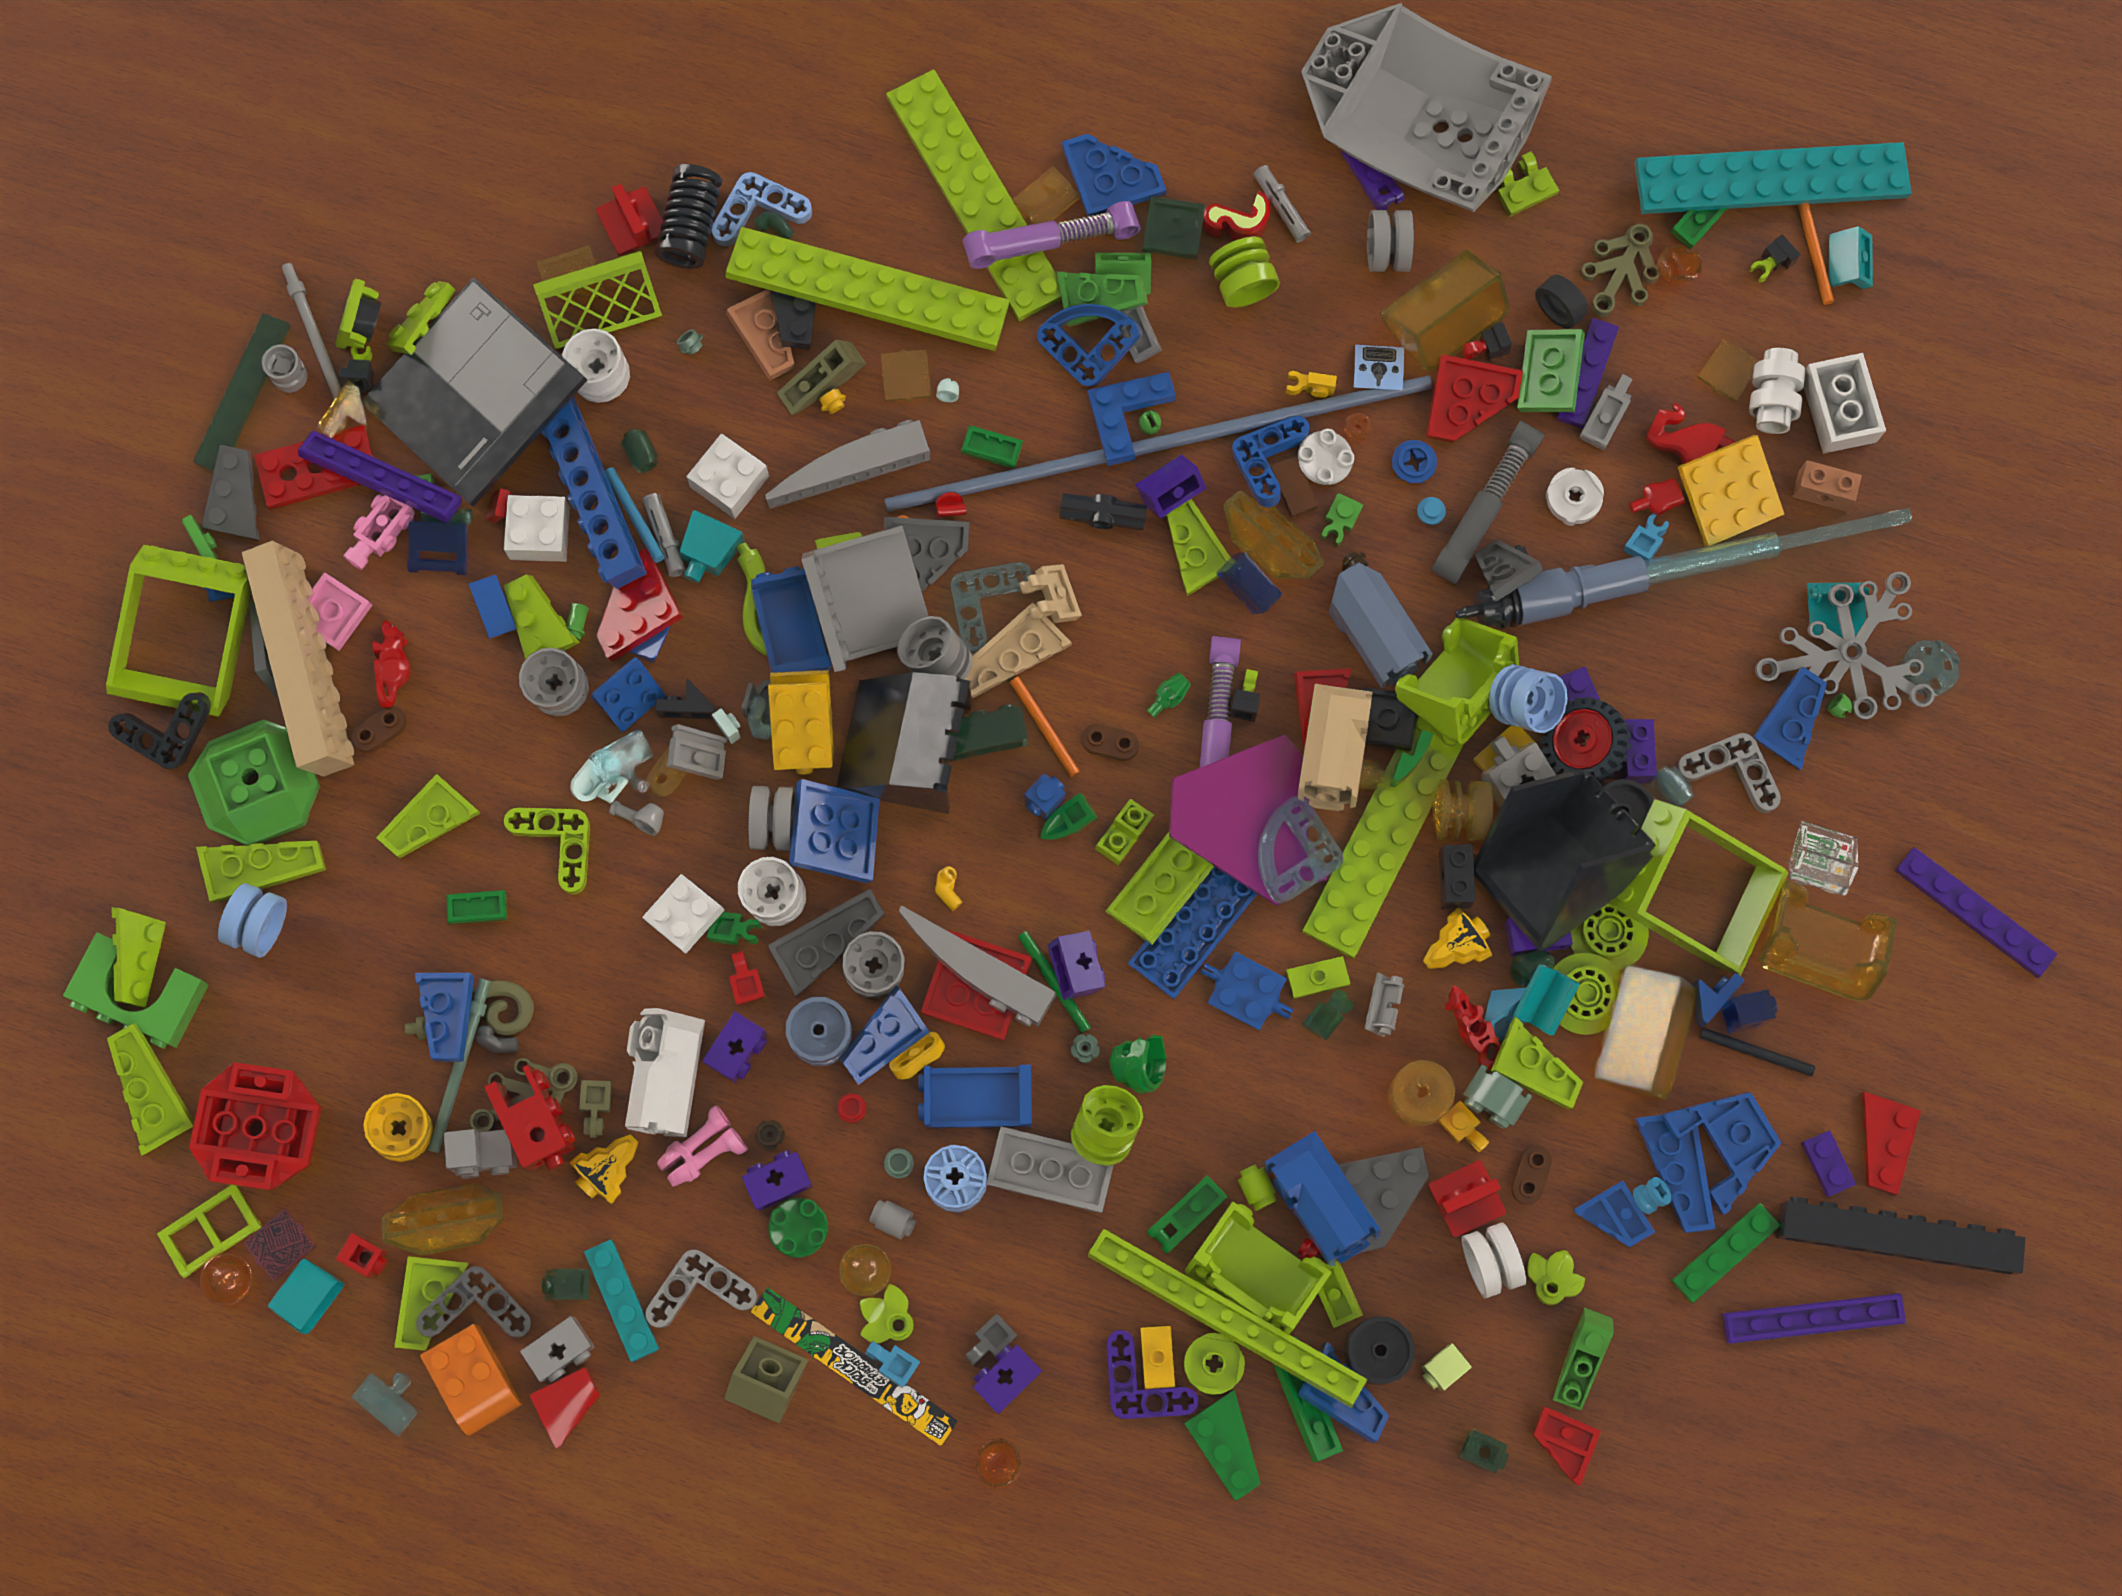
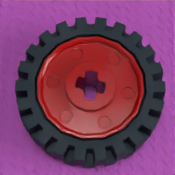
M1578 697L1574 698V701L1568 700L1561 721L1552 730L1545 732V737H1541V744L1544 745L1542 749L1543 755L1547 757L1548 763L1558 774L1581 769L1584 774L1590 772L1600 783L1604 782V778L1610 779L1614 776L1613 772L1615 770L1619 772L1622 768L1620 764L1622 761L1626 762L1628 758L1626 752L1627 750L1630 751L1631 744L1628 742L1631 739V734L1627 730L1629 726L1623 719V716L1604 701L1592 697H1586L1585 699Z

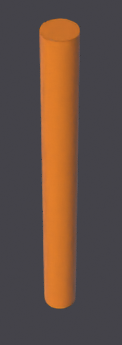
M1802 203L1798 205L1823 305L1832 304L1834 298L1810 206L1808 203Z
M1016 677L1009 682L1069 776L1074 777L1080 770L1021 679Z

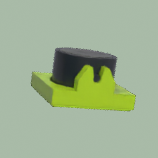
M356 278L353 280L335 342L336 347L346 350L347 346L364 349L366 341H371L381 307V302L377 301L379 293L365 287V281Z

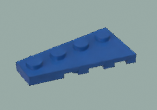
M1660 1115L1636 1118L1635 1122L1659 1178L1666 1183L1670 1190V1203L1683 1233L1714 1230L1715 1223L1698 1126L1677 1139L1673 1137Z

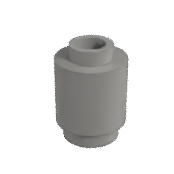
M881 1200L877 1202L869 1222L875 1224L876 1229L900 1240L904 1235L909 1237L916 1224V1220L912 1219V1211L888 1200L886 1202Z

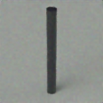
M1704 1027L1700 1030V1039L1810 1077L1814 1074L1815 1065Z

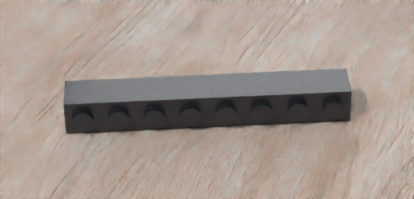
M1790 1197V1201L1780 1203L1778 1218L1780 1226L1777 1229V1239L2009 1275L2023 1273L2026 1237L2015 1236L2016 1231L1997 1229V1233L1986 1231V1226L1967 1224V1228L1956 1227V1222L1951 1220H1938L1936 1224L1926 1222L1927 1217L1908 1215V1219L1897 1218V1213L1892 1211L1879 1210L1878 1214L1867 1213V1208L1860 1206H1849V1210L1837 1208V1203L1820 1201L1819 1205L1808 1204V1199L1802 1197Z

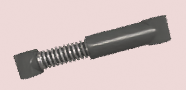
M1522 420L1519 422L1507 443L1509 448L1505 456L1502 457L1500 464L1497 465L1495 472L1490 477L1483 491H1479L1448 544L1443 548L1431 569L1433 573L1456 585L1472 555L1503 506L1501 500L1504 499L1503 496L1506 495L1508 488L1511 487L1513 479H1516L1515 475H1518V471L1521 470L1520 467H1523V463L1526 462L1525 460L1533 457L1545 433Z

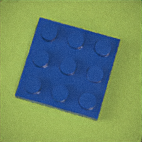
M804 779L799 780L796 785L789 865L867 884L873 881L880 799Z

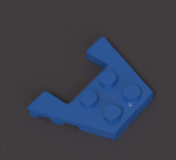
M1751 1092L1740 1093L1660 1115L1673 1137L1677 1139L1700 1124L1704 1128L1731 1173L1730 1176L1709 1189L1711 1200L1719 1213L1723 1215L1728 1213L1732 1208L1731 1204L1738 1195H1742L1748 1187L1747 1184L1751 1178L1763 1168L1781 1144L1780 1139Z

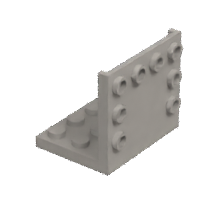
M902 525L805 552L802 555V563L834 672L846 669V661L897 647L902 633L910 624L920 618L929 617Z

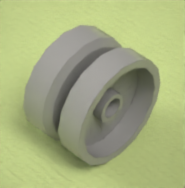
M1371 210L1367 230L1369 271L1384 272L1388 267L1390 258L1394 272H1410L1414 242L1413 215L1411 210H1396L1392 216L1391 228L1389 214L1386 210Z
M768 786L752 787L748 826L750 850H766L770 844L771 832H773V845L777 851H790L796 796L794 787H779L775 793L774 805H772V793Z

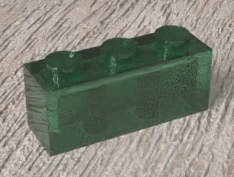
M1007 704L998 707V711L986 713V710L971 712L969 717L962 718L959 733H950L949 731L947 735L958 738L953 761L1028 746V735L1021 706L1015 707L1014 704ZM943 759L944 763L952 762L951 760Z

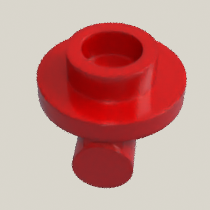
M948 492L937 498L935 502L937 517L966 515V506L961 495L958 493Z

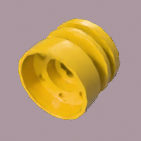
M399 1093L384 1095L373 1102L366 1112L363 1124L365 1137L370 1145L386 1159L396 1162L414 1160L423 1154L429 1146L433 1134L432 1120L423 1106L411 1096ZM396 1125H405L404 1129L407 1132L403 1136L399 1133L396 1134Z

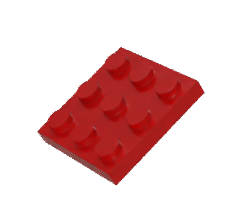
M951 930L948 931L1027 975L1032 961L1031 956ZM939 960L920 1012L922 1015L1001 1041H1005L1014 1014L1007 1009L1003 1013L990 1006L991 1000L964 983Z

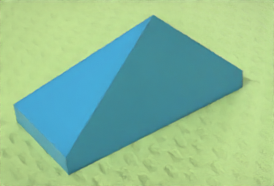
M1526 988L1491 991L1484 1021L1491 1022L1495 1037L1499 1038L1498 1042L1505 1038L1511 1020L1515 1018L1513 1014Z

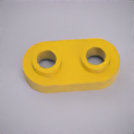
M929 1032L890 1061L889 1067L897 1079H910L923 1069L924 1066L937 1060L944 1051L945 1044L936 1032Z

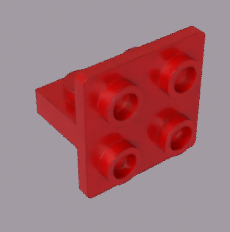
M622 183L611 187L615 200L597 207L596 212L618 256H622L657 240L663 221L647 188L643 186L632 192L631 190L626 192Z
M1481 1160L1428 1184V1188L1453 1238L1506 1214V1210L1497 1193L1501 1187L1496 1178L1490 1179Z

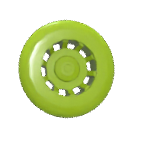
M1608 904L1597 911L1600 914L1598 917L1590 916L1571 931L1573 942L1571 948L1575 954L1593 953L1600 955L1613 963L1619 971L1637 962L1646 949L1649 937L1647 927ZM1588 921L1593 922L1592 927H1587ZM1589 933L1592 934L1593 940L1589 939ZM1597 943L1602 946L1601 950L1594 946V944ZM1621 943H1623L1624 949L1622 950L1619 949V945ZM1607 948H1613V952H1607L1606 950Z
M1577 953L1564 958L1553 968L1580 983L1560 1022L1562 1027L1577 1034L1589 1035L1608 1029L1618 1020L1626 1003V986L1621 973L1613 963L1597 954ZM1586 971H1591L1592 976L1586 975ZM1578 972L1580 977L1576 979L1573 975ZM1572 1004L1577 1008L1575 1012L1570 1008ZM1599 1008L1600 1012L1595 1014L1594 1010ZM1582 1011H1588V1015L1582 1016Z

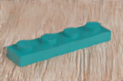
M610 1239L584 1251L630 1361L633 1363L660 1350L614 1241Z

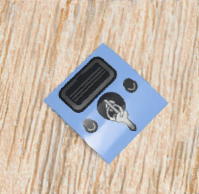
M1355 345L1354 387L1403 390L1404 348Z

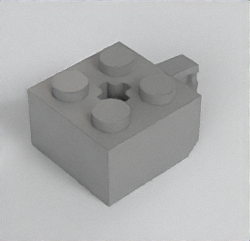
M1504 736L1498 737L1490 743L1497 756L1493 759L1495 765L1481 773L1482 781L1500 809L1511 787L1519 785L1522 782V778L1525 779V783L1556 775L1536 742L1527 743L1518 749L1516 745L1511 747Z

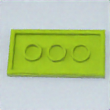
M1168 832L1107 908L1106 913L1152 945L1214 866L1170 838Z

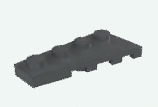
M868 889L769 944L768 948L796 998L844 954L848 944L855 937L868 932L885 914L871 889Z

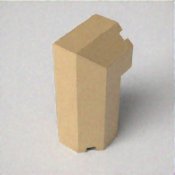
M1315 684L1298 799L1303 801L1304 797L1310 799V806L1333 811L1344 810V804L1350 803V808L1356 807L1373 692Z

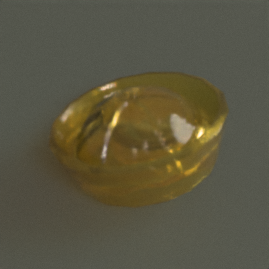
M867 1243L855 1245L849 1249L842 1257L839 1266L840 1280L845 1288L855 1295L864 1297L875 1295L883 1290L890 1280L892 1271L890 1260L885 1251L876 1245Z

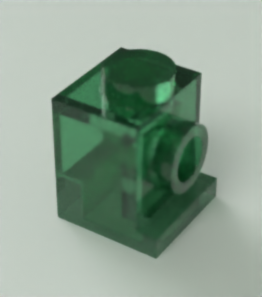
M1474 1429L1469 1430L1458 1458L1490 1473H1496L1498 1469L1503 1470L1508 1460L1509 1453L1505 1452L1508 1445ZM1482 1447H1486L1489 1450V1456L1486 1459L1481 1458L1479 1455V1450Z

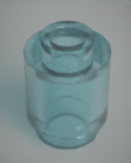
M1666 765L1657 772L1656 781L1652 785L1668 804L1681 807L1695 795L1691 790L1692 786L1675 766L1669 769Z

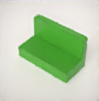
M1095 253V274L1139 275L1143 277L1146 295L1151 293V253Z

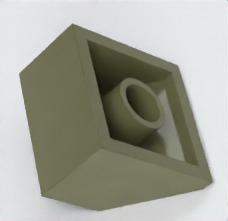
M754 1336L731 1376L724 1399L780 1423L790 1405L809 1360Z

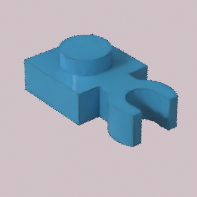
M1651 514L1648 517L1645 528L1640 525L1637 527L1623 550L1633 557L1641 556L1647 565L1662 545L1664 539L1661 536L1666 533L1669 526L1668 521H1665L1661 527L1655 526L1653 524L1656 517L1655 514Z

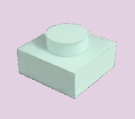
M721 708L712 714L715 723L731 744L741 738L737 730L741 726L732 713L726 715Z

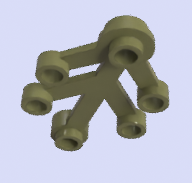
M1636 224L1627 230L1625 236L1607 241L1601 239L1595 243L1593 254L1599 259L1606 258L1610 251L1628 247L1623 256L1597 263L1587 262L1581 269L1580 275L1585 281H1593L1598 274L1615 270L1604 292L1598 293L1592 301L1591 309L1595 315L1606 317L1612 313L1615 307L1614 295L1625 275L1632 291L1630 295L1631 303L1635 306L1645 304L1648 292L1642 286L1633 261L1637 252L1645 268L1642 273L1643 280L1646 283L1652 284L1660 276V269L1655 265L1649 249L1653 242V234L1648 226ZM1640 236L1643 239V241H1636L1634 237ZM1597 247H1605L1606 252H1600ZM1585 269H1592L1594 271V274H1587L1585 272ZM1647 271H1653L1656 276H1648ZM1635 294H1641L1644 299L1638 300ZM1598 304H1604L1607 309L1601 310L1598 308Z
M519 1058L514 1063V1071L522 1077L526 1076L525 1072H520L518 1069L522 1062H527L529 1066L539 1069L540 1072L543 1071L551 1085L547 1091L548 1093L552 1091L551 1096L553 1099L557 1098L560 1105L564 1093L574 1089L578 1081L576 1070L566 1063H559L553 1068L533 1064L526 1058ZM499 1072L490 1074L487 1079V1083L490 1084L495 1077L499 1076L502 1078L501 1084L506 1086L507 1091L520 1094L512 1099L514 1105L535 1095L530 1084L506 1078ZM562 1073L568 1074V1081L564 1084L558 1081V1077ZM478 1109L470 1118L471 1127L478 1132L492 1131L496 1122L499 1121L495 1109L491 1111ZM482 1117L489 1118V1124L486 1127L479 1125Z

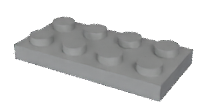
M1001 1126L986 1185L1102 1214L1114 1165H1097L1085 1160L1077 1153L1071 1143Z

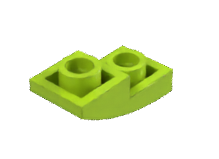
M1130 799L1098 842L1095 850L1119 866L1148 826L1154 814Z

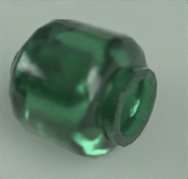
M1544 950L1523 951L1512 959L1510 975L1518 986L1526 988L1538 965L1541 964L1554 969V958L1549 952Z

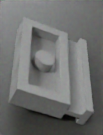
M679 724L672 726L673 738L670 739L667 767L715 780L723 778L726 754L724 744L727 742V738Z

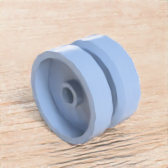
M247 883L240 885L232 894L223 911L218 929L219 942L235 949L242 946L244 952L258 958L265 956L274 945L282 929L287 911L286 899L270 892L263 895L261 889Z

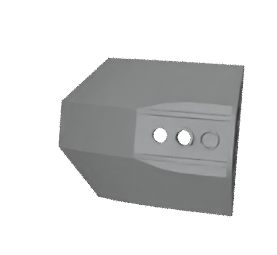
M1402 3L1327 28L1301 71L1324 138L1371 168L1421 192L1475 212L1504 180L1530 134L1552 80L1551 75L1497 56L1450 34L1402 6ZM1439 122H1445L1449 125L1448 130L1442 133H1436L1433 127ZM1464 134H1469L1473 137L1465 143L1458 140Z

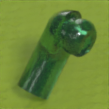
M765 211L760 213V216L755 219V224L761 231H765L770 227L775 229L781 238L789 239L795 234L779 214Z

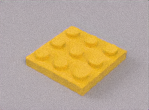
M1752 435L1678 467L1705 546L1714 545L1784 515L1758 435Z

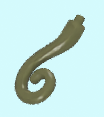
M503 980L491 981L486 999L494 996H508L516 1001L518 1015L512 1022L502 1023L498 1019V1014L505 1011L508 1004L504 1000H496L490 1003L486 1009L485 1020L487 1026H491L494 1033L509 1036L517 1034L528 1026L533 1017L534 1002L531 995L519 984ZM477 987L474 988L472 991L471 1001H473ZM425 1016L417 1017L416 1023H405V1034H417L418 1040L427 1039Z

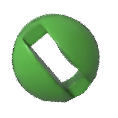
M1152 410L1144 412L1139 419L1140 430L1146 435L1156 434L1161 428V417L1158 413ZM1147 417L1152 418L1155 424L1154 427H1151V424Z
M1840 693L1829 702L1826 709L1837 718H1846L1845 712L1851 713L1853 705L1844 693Z

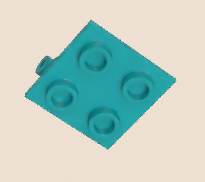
M1807 583L1809 624L1821 621L1826 625L1827 629L1841 638L1843 637L1836 606L1830 603L1828 593L1833 586L1838 584H1846L1851 587L1854 596L1849 604V610L1856 635L1867 619L1865 601L1858 592L1861 583ZM1864 587V593L1869 595V587ZM1836 591V600L1842 601L1844 599L1842 591ZM1815 624L1812 631L1815 635H1820L1822 628L1820 625Z

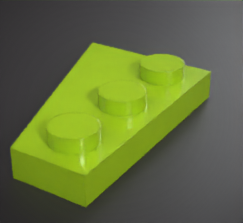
M438 281V283L434 282L426 289L424 293L426 297L420 304L416 303L409 309L406 314L408 318L403 324H398L389 333L390 339L386 342V345L394 352L412 355L417 348L413 345V342L420 336L424 337L430 329L427 324L428 320L436 318L441 313L456 290L448 282Z
M1192 499L1166 515L1187 596L1235 568V563Z
M526 574L503 585L525 659L540 649L556 648L565 651L580 644L577 638L571 635L565 626L566 623L563 618L557 615L550 605L551 601L533 576Z
M436 774L376 838L400 859L481 813Z
M112 907V918H116V934H112L113 945H117V962L113 965L114 1001L146 1008L166 922L122 908Z
M1517 1017L1513 1018L1491 1072L1496 1071L1515 1084L1568 1110L1573 1109L1583 1081L1558 1057L1555 1058L1536 1036H1532Z
M408 1256L394 1348L426 1351L432 1337L424 1336L418 1331L416 1325L417 1317L465 1272L469 1263ZM450 1293L445 1297L444 1305L446 1308L454 1293ZM439 1304L433 1307L438 1312L432 1318L427 1315L423 1318L425 1322L422 1327L423 1330L426 1331L430 1328L435 1331L437 1329L436 1321L444 1315Z

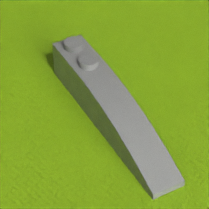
M906 420L900 422L897 427L888 430L885 428L876 429L868 436L838 447L815 459L790 475L765 495L769 509L929 461L930 450L920 420L914 422Z
M903 906L900 907V917L923 945L964 983L991 1000L990 1006L1003 1013L1006 1009L1016 1014L1015 1019L1027 1027H1030L1032 1024L1037 1027L1040 1025L1056 996L1055 991Z

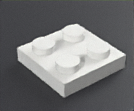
M680 874L642 918L686 954L724 912V909L685 876Z

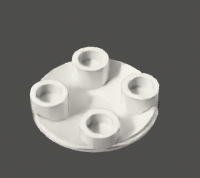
M1324 429L1310 434L1302 441L1298 450V463L1305 476L1311 481L1322 485H1331L1343 480L1349 474L1355 459L1348 442L1332 429Z

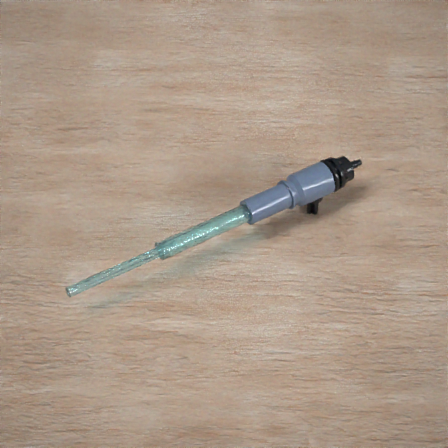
M1909 508L1788 535L1777 536L1775 532H1770L1643 560L1641 556H1636L1595 566L1592 564L1581 567L1574 566L1568 572L1559 567L1542 571L1531 582L1521 585L1498 601H1496L1490 586L1486 589L1475 591L1474 605L1456 610L1455 615L1458 619L1477 616L1479 624L1487 627L1496 626L1501 629L1508 628L1509 626L1517 627L1518 625L1569 615L1574 607L1585 609L1587 604L1646 592L1649 585L1779 557L1781 550L1909 523L1912 521V514ZM1515 546V549L1528 555L1525 546Z

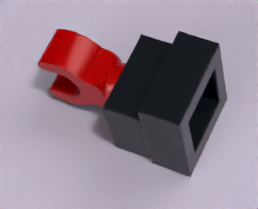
M1503 321L1492 325L1491 329L1481 332L1480 341H1473L1463 345L1464 349L1462 352L1465 359L1471 360L1484 351L1488 360L1509 354L1512 342Z

